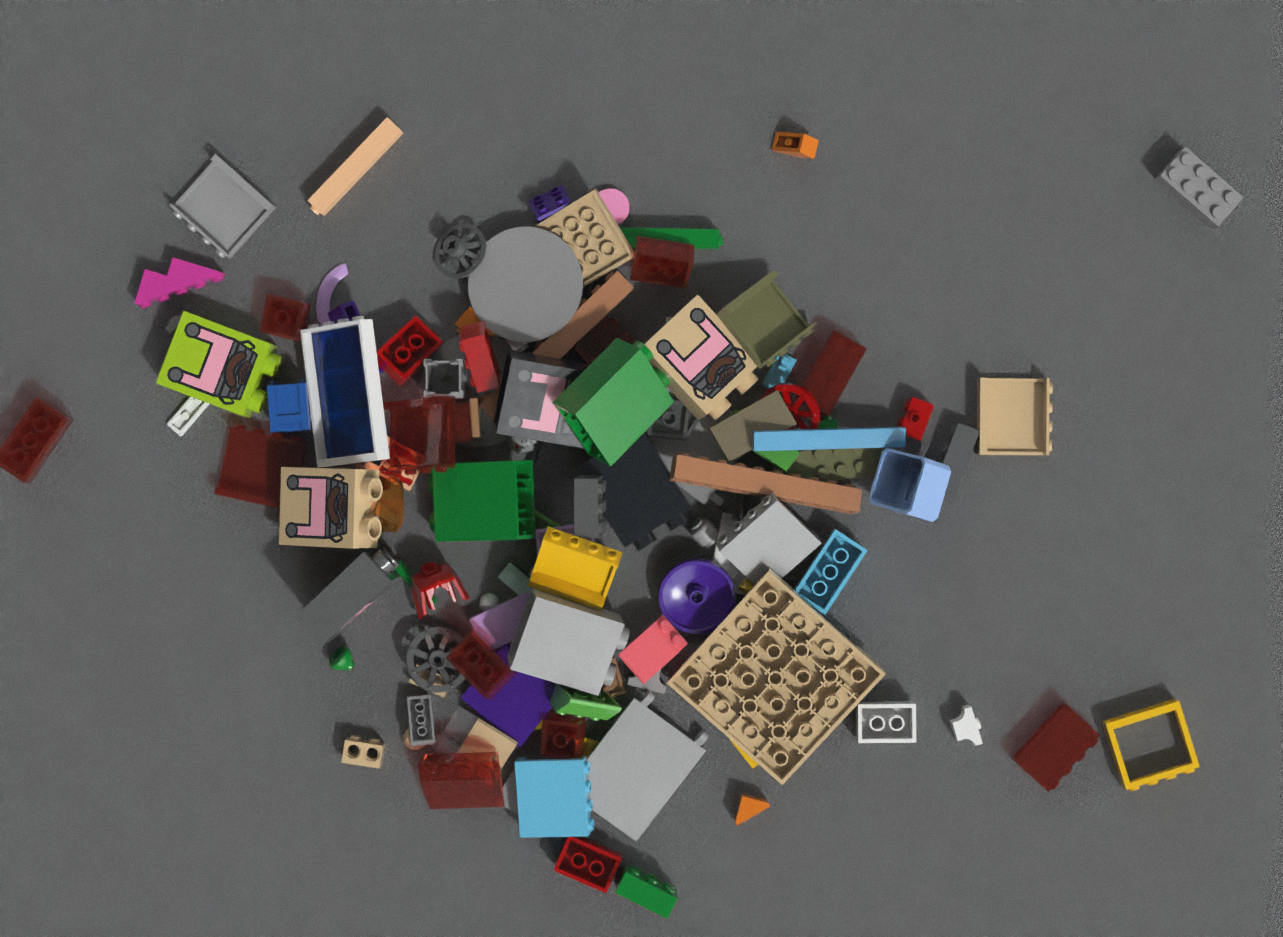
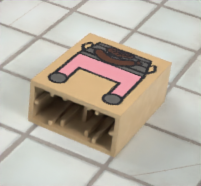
M696 295L644 344L653 354V358L649 361L651 366L659 369L667 376L670 381L667 387L698 420L707 414L716 420L732 405L725 397L734 388L743 394L758 380V377L752 372L757 365L699 295Z
M281 467L279 545L351 549L377 548L378 538L382 531V525L378 519L379 499L383 492L382 482L379 479V470Z

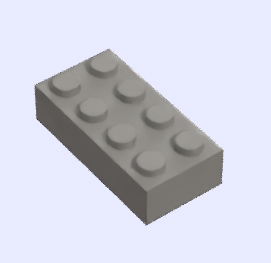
M431 695L407 697L410 747L434 745L435 734Z

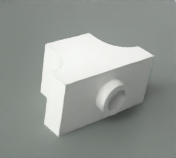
M970 705L962 706L959 717L949 720L955 739L957 741L969 739L975 746L983 744L978 730L981 729L978 717L975 718Z

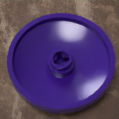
M689 559L676 564L666 573L659 588V605L663 615L675 628L687 633L702 634L715 630L735 607L736 592L732 578L724 568L710 560Z

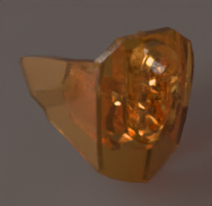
M392 476L382 481V496L377 501L373 514L381 522V532L396 533L401 528L404 518V489L402 481L398 477Z

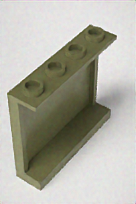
M775 270L771 271L716 314L759 369L764 365H767V367L771 366L777 361L775 358L777 355L781 358L789 351L788 346L795 347L801 342V336L805 339L814 332L811 328L817 324L815 321L809 326L774 282V279L779 276Z

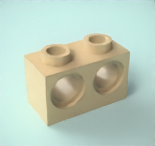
M351 735L350 738L347 737L345 739L341 763L380 768L382 766L385 743H381V740L376 738H370L368 741L362 740L361 736ZM350 745H356L359 748V753H351ZM369 748H375L378 751V756H370Z

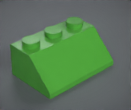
M557 683L549 703L555 712L560 715L567 713L578 718L585 716L595 721H599V719L608 720L622 709L607 691L600 690L599 696Z

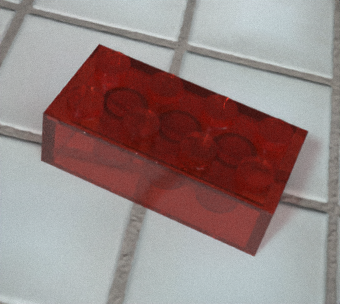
M835 330L831 331L801 384V387L809 391L815 398L820 413L826 416H830L867 350L864 346ZM796 394L794 398L798 400L800 396Z
M36 397L1 447L0 467L23 483H31L74 419L45 399Z

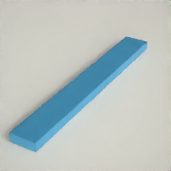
M906 428L753 431L752 450L778 451L905 447Z

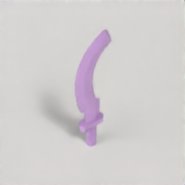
M345 263L331 270L320 285L316 302V314L318 322L321 323L320 326H323V322H330L327 313L330 312L331 294L336 284L348 275ZM334 333L317 336L320 337V357H325L328 338H334Z

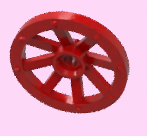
M780 383L770 387L760 397L759 400L777 390L778 392L782 391L785 404L789 411L793 413L792 416L800 429H809L800 418L808 417L812 418L810 429L819 428V406L812 394L805 388L793 383ZM789 392L800 396L794 404H792ZM804 400L811 411L799 410Z

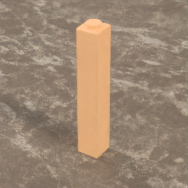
M387 117L307 200L311 204L309 208L315 214L321 213L325 216L399 139L403 132Z

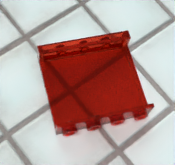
M439 396L383 402L384 410L390 411V468H382V471L390 472L391 476H401L402 472H405L407 475H415L417 471L428 474L432 473V470H435V472H447V469L455 468V398Z
M235 424L234 427H228L230 430L219 484L218 487H215L214 494L280 508L281 467H302L307 443L302 442L303 438L291 436V439L283 438L284 434L272 432V435L264 434L265 430L258 428L249 431L246 430L244 425Z

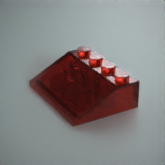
M498 752L423 754L419 760L420 783L430 809L505 806Z

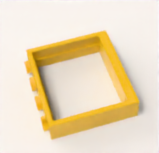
M1168 700L1101 721L1121 786L1126 790H1138L1141 785H1154L1160 779H1173L1177 777L1176 774L1182 772L1189 774L1194 772L1195 768L1200 767L1179 700ZM1174 711L1190 762L1129 781L1114 729Z

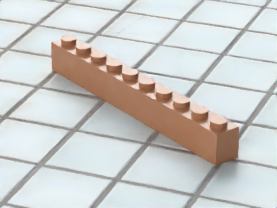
M612 271L605 278L607 281L602 286L597 285L590 292L592 296L588 300L584 298L579 303V309L571 320L547 340H540L535 345L537 349L531 354L562 359L634 287L618 271L616 273ZM500 387L496 388L491 394L487 392L480 399L482 403L479 406L493 420Z
M679 453V455L672 458L669 481L761 498L769 496L774 492L779 501L848 514H855L860 510L862 489L856 488V485L853 484L842 486L838 485L836 481L821 482L819 478L815 477L801 478L799 474L783 475V472L778 470L767 472L762 467H753L751 469L746 468V465L741 463L730 465L728 461H709V458L704 456L693 458L688 453Z

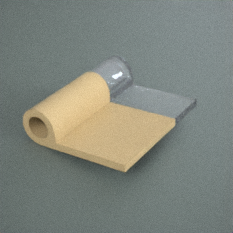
M458 706L441 736L439 734L436 735L433 749L492 785L518 742Z

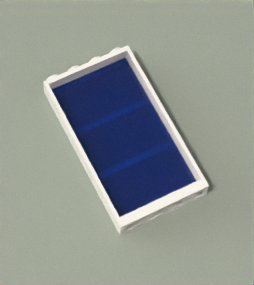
M364 316L352 317L353 321L339 319L337 324H334V321L323 322V326L312 324L308 325V329L300 330L317 468L390 459L373 320L364 319Z

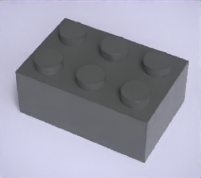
M579 475L574 478L575 536L580 538H598L603 534V531H606V519H603V511H606V500H603V492H606V480H603V475Z

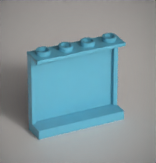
M587 756L579 759L527 760V757H519L515 761L520 838L589 836L592 830H594V819L591 818L590 812L593 810V801L589 797V792L592 790L591 780H588L590 762L587 761Z

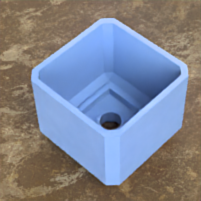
M886 448L882 451L869 494L870 504L933 522L938 518L951 469L948 465L925 457Z

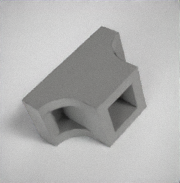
M661 669L644 684L635 675H629L627 685L639 687L641 692L655 691L665 694L667 687L659 678Z

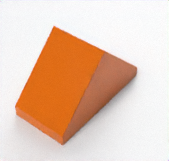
M741 793L734 819L736 825L738 826L770 807L768 800Z

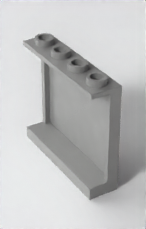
M215 154L210 159L212 163L174 205L170 204L169 206L174 209L172 213L181 220L183 217L188 222L186 226L194 233L197 230L202 234L200 238L206 244L210 245L212 243L216 247L214 251L222 258L226 256L231 259L276 207Z
M774 492L764 497L757 507L751 509L741 521L736 522L732 529L726 534L721 535L716 542L719 552L754 584L769 568L780 578H783L822 544L818 535L813 530L810 531L777 499Z

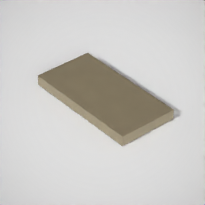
M777 390L714 425L710 430L728 462H731L752 450L753 431L788 430L797 423Z

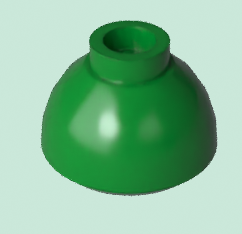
M348 646L339 647L331 655L329 667L335 670L345 669L346 671L352 669L355 662L352 660L353 655Z

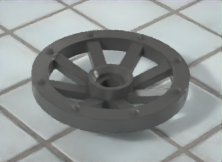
M432 627L417 634L410 642L406 652V668L413 682L420 688L434 693L447 692L459 686L467 677L471 666V654L466 641L457 632L445 627ZM430 635H443L437 650H435ZM450 637L459 647L445 653L443 651ZM422 639H425L430 654L416 649ZM462 652L463 665L448 661L449 657ZM414 655L427 660V662L415 668ZM435 657L439 659L438 664L434 662ZM430 667L428 682H426L418 673ZM444 667L458 670L460 673L452 681ZM437 670L446 685H433Z

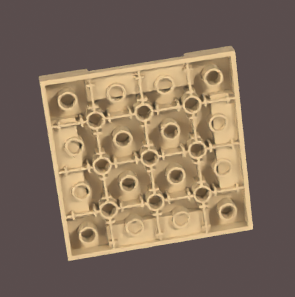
M769 568L697 650L668 679L667 684L783 785L884 677L886 670L859 646L854 645L803 600L799 593Z

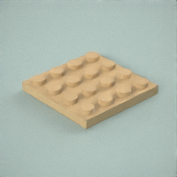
M594 189L534 226L557 235L568 244L580 264L583 287L636 256L597 189Z

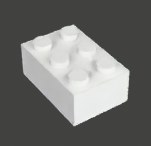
M913 701L859 702L856 706V741L858 743H915L916 703Z

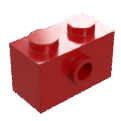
M910 397V400L906 399L902 409L905 413L903 418L900 417L898 419L896 427H905L906 437L921 441L934 405L915 397Z

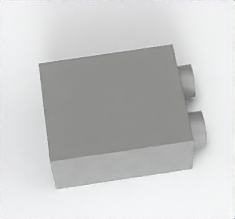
M531 588L507 655V661L511 670L599 696L602 685L610 686L614 680L616 664L611 663L615 649L624 650L630 630L624 627L625 624L619 613L603 608L599 611Z

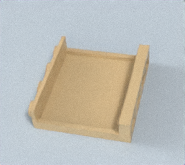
M977 378V430L980 431L977 437V455H1049V451H1052V440H1049V432H1052V421H1049V413H1052L1053 408L1052 402H1049L1050 394L1053 391L1050 378Z

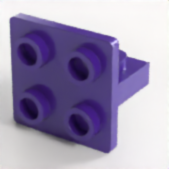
M563 185L552 188L543 195L535 196L529 201V204L538 223H541L572 204Z

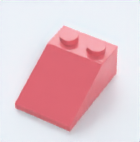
M661 615L645 628L618 656L644 684L688 643L665 616Z

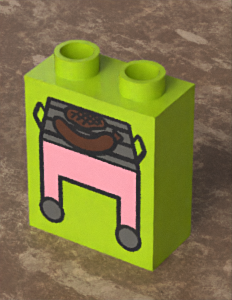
M183 311L156 384L250 418L253 411L260 414L263 410L268 393L261 390L266 375L275 377L280 367L282 356L275 354L277 346Z

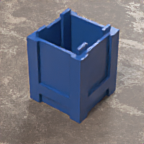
M301 379V383L279 385L278 382L275 385V382H271L272 385L267 386L270 432L283 433L313 430L307 380Z

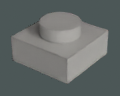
M181 315L174 316L167 322L169 325L165 329L170 334H175Z

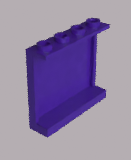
M504 644L462 695L461 699L499 731L517 741L518 747H522L527 738L553 708L549 703L556 683L511 670L507 661L511 644Z

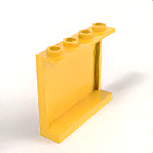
M548 526L528 586L601 611L623 552Z

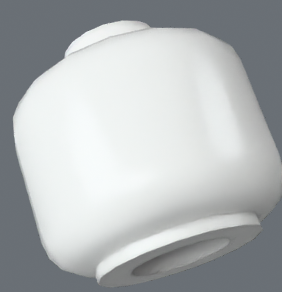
M492 593L483 594L480 598L479 608L483 611L499 604V598Z

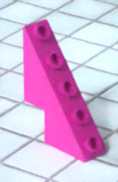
M173 257L167 276L147 269L144 270L134 304L144 309L152 306L151 303L154 301L164 302L169 300L171 295L176 294L180 296L186 294L190 288L200 289L205 287L207 282L213 281V283L222 281L224 280L223 276L226 274Z

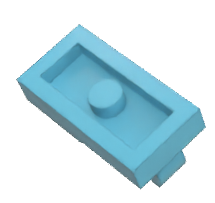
M784 354L781 358L777 355V361L772 364L762 385L769 389L774 385L785 383L797 361L796 359L787 354Z

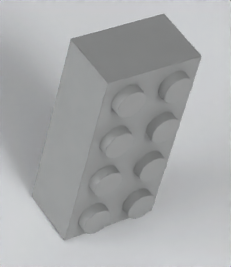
M1187 147L1179 150L1155 178L1158 183L1211 229L1218 227L1244 198Z

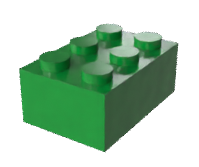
M632 864L631 866H625L616 883V894L668 919L678 899L677 890L673 884L669 882L664 884L658 881L659 878L651 873L646 875L641 872L639 867Z

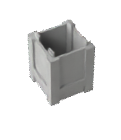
M424 359V367L426 368L425 399H467L464 359ZM445 375H449V378L453 379L452 382H449L448 386L445 385V382H442V378H445Z

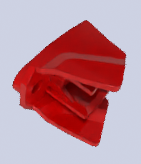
M428 562L420 567V572L412 576L411 592L418 620L427 615L425 601L429 609H435L432 597L436 588L443 587L448 591L453 602L456 601L457 597L451 581H453L462 599L470 600L461 580L452 571L449 564L436 565L435 562Z

